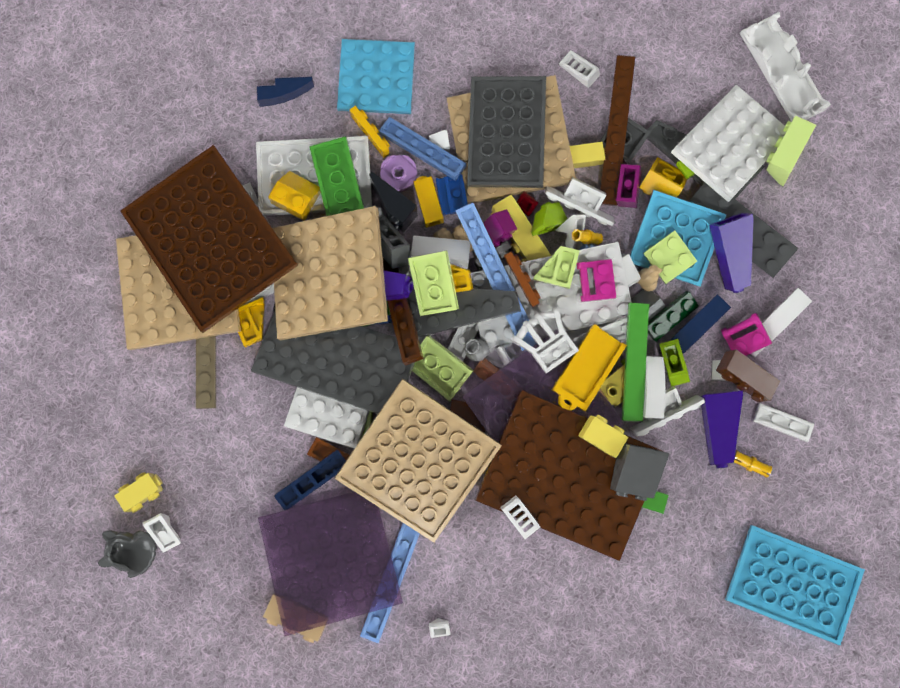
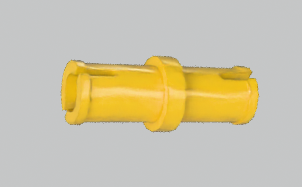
M575 229L571 235L574 241H580L587 245L591 243L599 245L603 241L601 233H595L588 229Z
M737 450L735 451L734 463L745 467L749 472L754 471L766 478L769 477L772 466L758 461L754 456L749 457Z

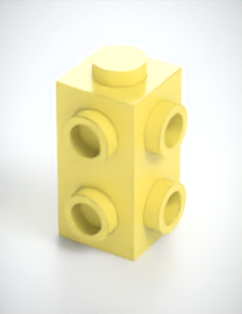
M143 472L135 478V482L130 485L129 483L118 489L119 492L114 497L124 512L132 511V513H135L143 508L142 504L147 500L151 502L160 496L159 492L164 489L161 486L163 483L157 474H146Z

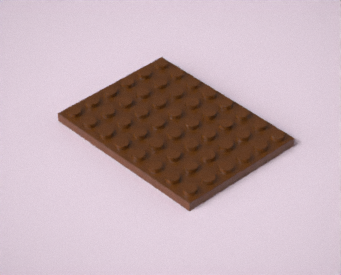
M214 145L120 210L202 333L298 266Z
M521 390L500 438L499 444L502 446L489 464L475 501L503 512L500 507L516 495L539 524L540 528L620 561L644 501L635 499V495L628 494L627 497L615 495L616 491L610 489L616 458L578 436L588 418ZM627 436L629 437L626 441L627 444L657 449ZM519 505L515 506L509 513L512 514L519 508ZM523 510L515 517L519 518L522 514H524ZM526 517L523 519V521L526 522L529 518Z

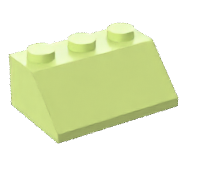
M795 116L792 122H787L783 129L786 132L784 137L780 136L774 146L777 147L776 152H771L766 161L769 163L766 170L782 186L786 183L816 127L815 124L798 116Z

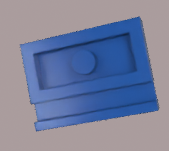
M460 174L456 181L449 176L440 179L436 178L439 203L443 216L456 214V210L468 205L462 174Z

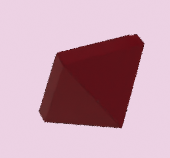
M525 191L517 201V204L527 216L532 214L539 203Z

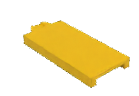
M592 324L578 347L579 351L572 356L551 389L559 395L558 404L560 407L567 410H573L578 407L582 411H586L627 345L619 342L596 324ZM564 400L569 401V402H570V405H568L567 403H565Z

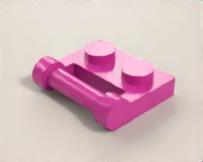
M612 259L577 263L582 288L581 302L616 298ZM589 268L593 270L594 295H590L587 273Z
M757 313L752 314L750 318L728 329L726 327L721 329L722 335L730 349H737L745 356L772 344ZM753 324L758 328L736 340H733L731 336Z

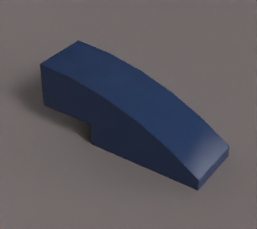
M312 76L275 78V85L257 86L258 104L260 107L293 100L314 88Z

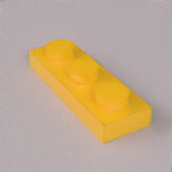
M356 106L352 107L349 111L353 120L363 133L368 136V139L383 158L390 154V145L384 137L380 138L378 129L373 123L369 124L366 120L368 117L362 109L358 110Z

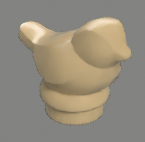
M656 265L642 269L638 272L641 279L637 283L645 291H653L657 287V281L662 269Z

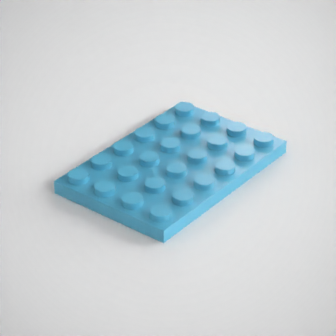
M750 525L725 600L834 644L841 645L865 569Z

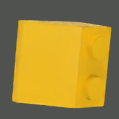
M657 157L639 188L647 195H652L653 190L677 198L688 179L684 177L678 168Z
M289 171L277 181L268 198L271 204L305 221L321 191L318 185Z

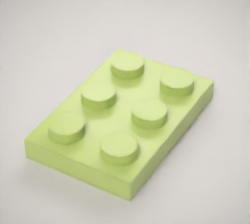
M447 250L408 258L420 316L459 309Z
M427 335L420 344L424 359L415 362L412 371L447 400L451 401L474 370L430 335Z

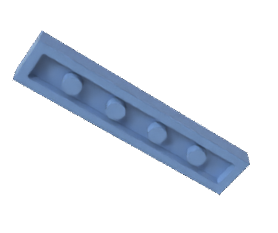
M391 117L387 119L379 130L380 135L455 181L466 167L465 162Z

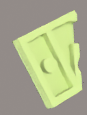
M560 246L539 272L536 273L533 280L570 289L580 250Z

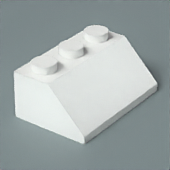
M413 235L410 257L447 250L450 264L468 269L470 241Z

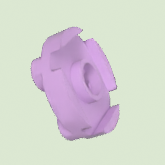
M395 154L387 157L381 164V179L400 193L414 185L413 181L417 178L416 164L410 157L406 155L396 156ZM396 169H397L398 171L403 170V172H402V175H403V176H401V177H399V176L396 177V176H395V170H396Z

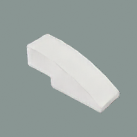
M646 356L643 417L664 419V359L662 356Z

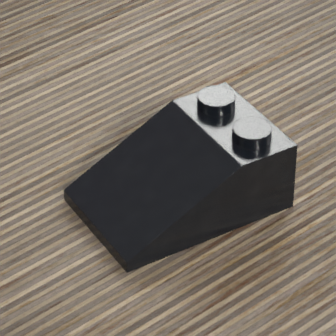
M371 171L369 173L371 186L388 220L397 231L405 232L418 216L417 205Z

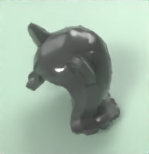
M109 530L102 533L106 544L104 557L98 561L99 566L104 568L114 567L120 571L127 572L128 577L133 578L146 572L152 565L156 556L157 546L148 532L136 531L132 534Z

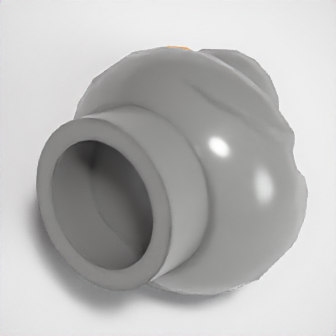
M471 339L465 346V353L472 361H482L490 352L488 344L483 339Z

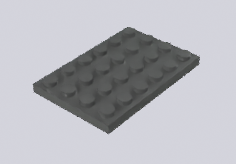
M471 76L468 187L543 188L546 76Z

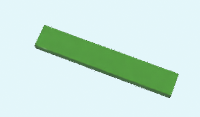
M628 303L627 346L622 406L623 421H643L649 304Z

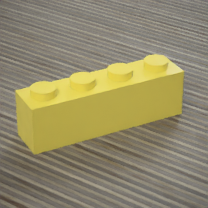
M512 194L492 206L491 215L507 209L514 221L517 230L512 233L513 237L510 238L512 242L511 247L516 254H520L522 257L521 262L551 256L540 237L532 235V225Z

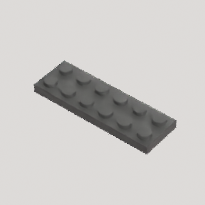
M705 182L689 201L727 214L725 219L740 213L753 214L752 262L772 278L775 277L799 249L737 200L732 198L727 202Z

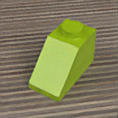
M547 202L541 206V210L535 213L531 232L533 236L553 232L568 219L560 202Z
M675 339L660 343L671 387L690 382L679 340Z

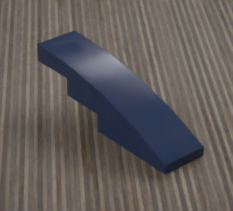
M717 294L669 341L678 339L684 354L731 307Z
M337 449L274 495L275 499L286 512L337 475L346 460Z

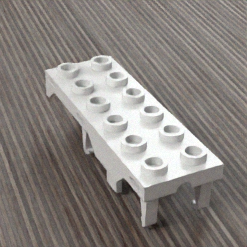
M777 12L758 24L755 23L743 29L740 35L791 122L795 116L807 120L825 111L831 104L822 98L807 73L811 64H802L800 52L796 47L798 42L793 34L789 35V33L783 31L778 24L777 19L780 17V12Z

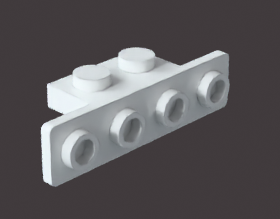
M572 177L564 193L547 186L545 188V194L550 200H558L569 209L573 210L575 208L581 211V214H586V217L592 216L603 225L609 224L613 226L614 217L598 210L606 197L605 192Z
M673 386L665 390L664 419L646 418L645 421L631 427L630 430L636 436H644L650 430L666 425V422L678 419L684 413L700 408V405L704 404L705 400L695 395L682 402L677 389Z

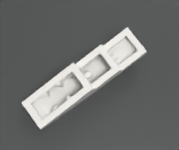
M799 288L762 321L771 341L812 302ZM764 348L755 351L750 355L756 357Z

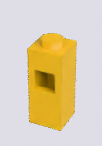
M432 176L418 177L413 183L425 227L443 224L444 218Z

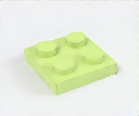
M673 231L643 253L651 265H656L662 269L659 276L665 284L697 262L676 231Z

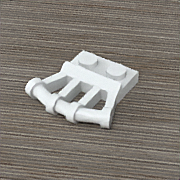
M558 307L552 308V311L537 312L531 320L524 321L516 336L513 335L511 338L513 343L532 354L546 374L579 351L563 329ZM555 319L558 334L555 335L545 320ZM537 324H540L550 338L545 343H543L533 329ZM527 332L537 343L538 348L535 349L523 341Z

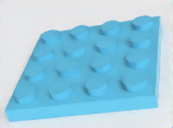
M342 39L337 110L349 111L352 107L356 106L358 110L362 109L364 112L411 114L415 42Z
M653 190L630 257L634 265L649 268L651 264L643 253L667 235L676 231L697 262L675 277V279L700 287L715 248L709 225L724 220L727 214Z

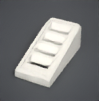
M571 50L559 63L562 68L588 88L600 76L598 67ZM572 59H575V61L569 66L568 63ZM578 63H580V65L578 66V68L575 70V69H574L575 66H576Z
M516 495L500 507L524 539H527L540 528L539 524ZM519 505V508L517 510H515L512 514L509 513L510 510H512L515 506ZM523 510L524 514L515 520L514 517ZM526 517L529 518L525 523L519 526V522H521ZM532 522L534 526L524 532L523 529Z

